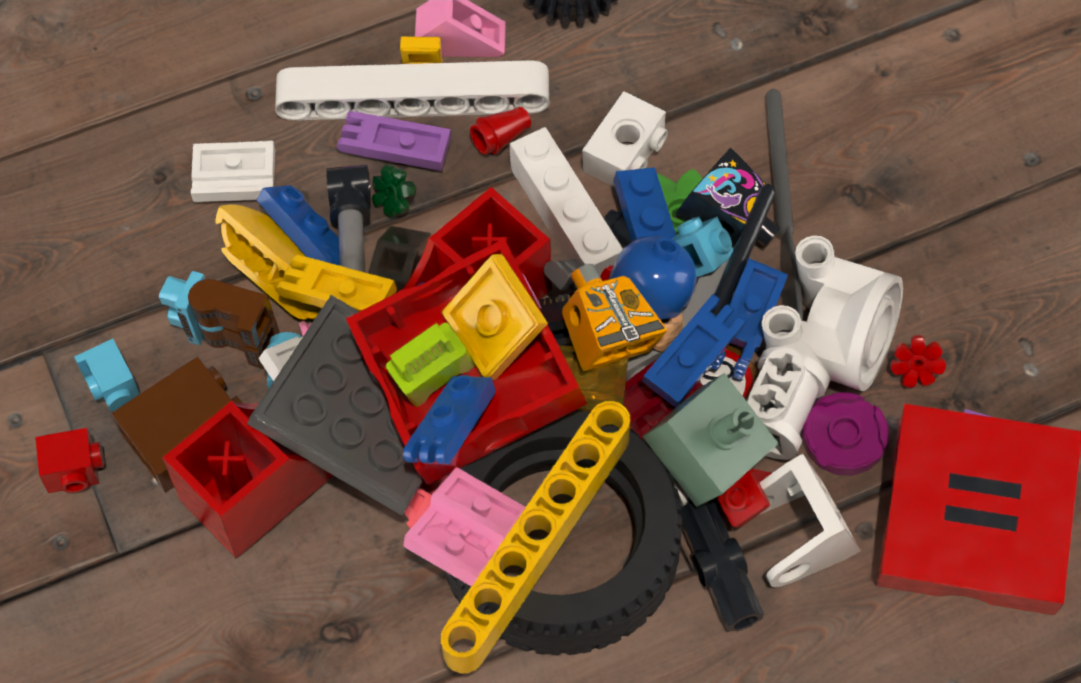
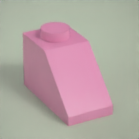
M429 0L416 10L415 37H440L442 56L500 57L505 54L506 22L468 0Z

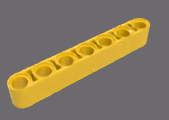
M604 401L592 409L444 626L441 633V646L444 660L451 670L458 673H470L475 671L484 662L626 450L630 438V414L621 403ZM612 424L620 429L614 433H606L600 428L604 425ZM582 459H590L597 464L591 468H582L576 463ZM558 494H567L573 498L566 504H559L552 500ZM535 529H542L549 533L542 540H534L527 536ZM511 565L520 566L525 570L517 577H509L502 573L506 567ZM485 602H494L500 606L492 614H483L477 610ZM460 639H468L475 643L474 647L467 652H457L451 648Z

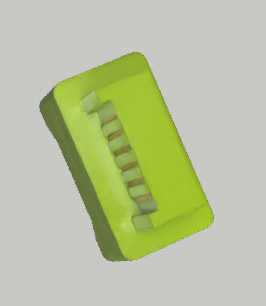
M437 323L391 354L392 360L386 363L387 370L414 407L422 405L430 394L449 382L452 376L468 372L475 367V363L468 350L448 323H443L440 326Z

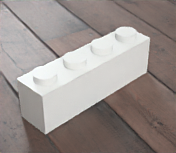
M544 127L509 143L511 170L565 258L575 259L582 266L594 264L599 275H601L604 268L610 265L613 266L623 248L547 128Z

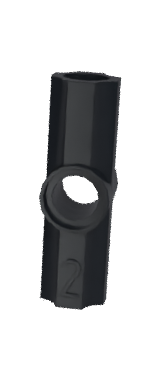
M713 499L697 507L690 500L681 507L682 529L692 549V561L697 577L705 590H710L716 608L728 632H738L752 627L756 622L763 619L764 612L747 577L748 568L742 549L734 537H729Z

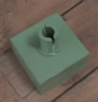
M725 373L698 388L642 436L696 507L722 495L779 444Z

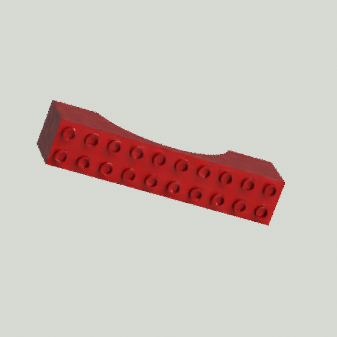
M490 187L428 239L423 255L403 290L416 287L423 281L427 282L443 272L448 266L505 239L522 274L525 275L537 300H539L552 290V281L544 273L545 264L551 261L550 238L495 189ZM230 401L162 457L180 502L235 558L239 557L334 476L248 425L250 416L260 402L247 404Z

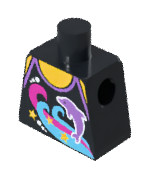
M730 147L691 191L675 214L685 221L700 217L701 221L704 222L718 217L722 227L728 232L733 247L739 239L760 188L766 183ZM766 217L757 241L766 247L780 230V227Z

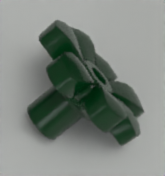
M393 165L383 166L381 176H374L372 182L373 188L379 191L372 196L373 204L375 207H383V212L388 217L405 214L409 209L406 198L413 197L416 194L415 184L412 181H405L407 177L406 171L403 168H395Z

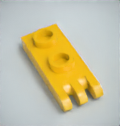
M294 255L290 262L293 268L286 269L283 275L285 281H280L275 289L284 298L323 308L329 297L333 295L358 311L395 294L397 291L394 280L302 255Z

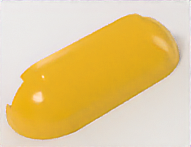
M219 206L216 224L221 223L222 238L226 246L221 249L226 258L290 314L299 319H315L322 308L284 298L275 290L280 281H285L283 275L286 269L293 268L290 262L294 255L305 256L303 252L269 216L245 206Z

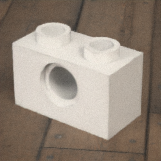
M623 91L583 149V172L615 187L613 179L616 171L646 168L648 157L652 151L658 152L666 141L668 130L665 129L666 112ZM623 142H631V143H634V144L625 145V144H622V143H623Z

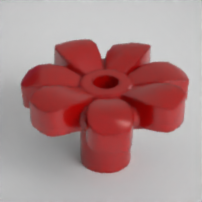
M912 336L910 346L899 343L894 348V355L897 359L891 361L892 373L895 375L903 374L901 378L902 385L909 388L915 387L918 379H920L924 386L931 385L935 382L934 374L941 375L946 369L945 359L940 358L943 353L942 347L935 341L925 346L923 336Z

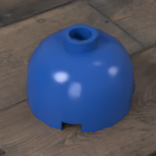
M660 236L640 237L626 245L615 261L609 275V280L621 276L630 278L659 319L675 318L680 315L684 307L687 308L697 283L695 264L689 253L674 240Z

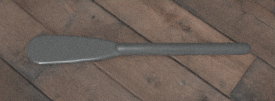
M770 89L766 93V108L773 186L776 188L777 225L780 227L778 234L781 236V272L788 274L782 289V302L784 306L795 309L803 321L801 286L798 278L796 250L792 236L794 225L782 96L778 90Z

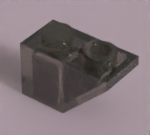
M390 226L377 240L368 273L394 280L397 288L396 293L403 290L423 255L431 233Z

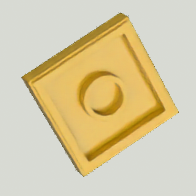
M502 254L491 255L442 311L445 319L468 350L482 376L492 377V380H496L548 324Z

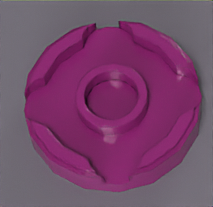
M837 392L822 397L814 404L802 428V443L808 457L819 468L835 475L853 476L870 470L881 460L888 444V423L883 412L875 404L873 406L869 402L864 401L865 397L855 393Z

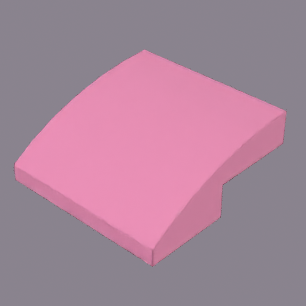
M456 467L432 494L430 507L404 537L403 547L472 587L526 507Z

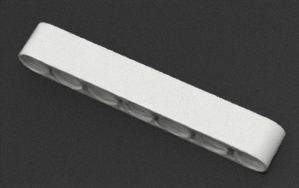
M531 60L285 68L277 74L275 112L278 116L287 120L346 119L349 111L388 118L492 115L513 110L519 106L523 107L528 114L542 112L549 106V70L544 63Z

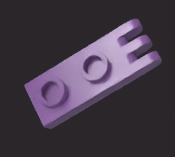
M355 111L347 113L345 119L347 124L343 126L341 131L342 138H339L337 143L339 151L442 171L452 139L451 129Z

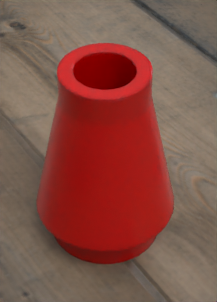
M519 106L513 110L477 118L476 124L470 127V136L474 146L481 154H497L523 131L531 127V119L528 112Z

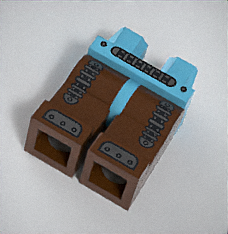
M195 271L191 272L187 281L172 276L167 277L159 293V299L161 304L170 306L167 319L171 325L183 328L190 343L200 346L204 340L207 345L213 348L228 346L243 351L249 365L264 369L258 358L270 344L271 337L280 333L276 319L273 316L274 312L268 295L214 279H205L204 274Z

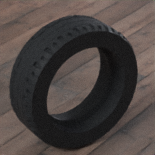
M577 409L460 469L502 493L509 486L527 476L551 470L590 412ZM610 424L604 425L600 429L606 433H614L620 428ZM630 430V438L626 450L605 479V482L617 489L626 498L633 511L636 538L627 564L613 578L587 591L554 595L531 590L498 640L504 639L508 645L519 647L525 651L535 650L536 653L544 655L545 653L551 655L592 652L593 648H605L611 643L614 644L620 641L621 636H629L635 632L638 627H641L646 622V617L652 616L664 601L665 593L672 586L677 571V564L679 563L682 536L680 496L678 489L675 488L673 476L644 439L639 438V434L634 430ZM582 459L576 464L582 468H591L597 463L590 459ZM446 572L450 588L455 598H458L459 603H461L471 586ZM485 602L477 610L483 614H492L500 606L494 602Z

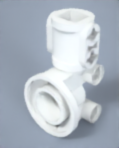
M822 236L806 237L799 242L795 251L802 302L807 308L811 309L807 322L800 319V315L795 309L784 305L769 309L762 319L766 350L763 351L758 362L760 373L746 401L770 433L779 436V438H775L779 444L765 455L769 458L790 460L796 457L802 443L800 437L801 430L816 398L825 394L830 380L860 391H865L870 387L886 358L900 314L903 297L902 278L835 257L833 245Z

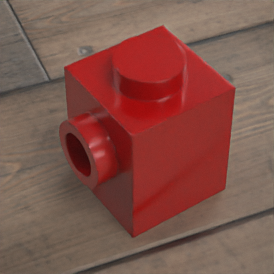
M87 428L35 437L39 477L48 493L59 491L75 493L85 490L88 486L100 484L98 468L105 466L103 449L100 442H93Z

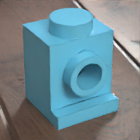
M114 339L74 356L95 401L104 398L110 412L117 410L140 394Z

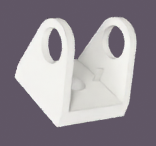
M804 454L790 460L760 482L770 502L769 508L762 513L806 496L824 528L823 532L769 570L766 577L772 587L791 584L844 561L861 551L821 477ZM797 565H800V566L797 567L796 569H794V570H792V571H790V572H788V573H785V572L788 571L789 569H791V568H793V567H795V566H797Z

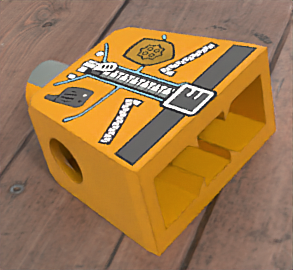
M594 264L583 265L571 274L577 290L564 305L562 315L583 372L648 353L667 332L662 321L630 278L621 276L602 281Z

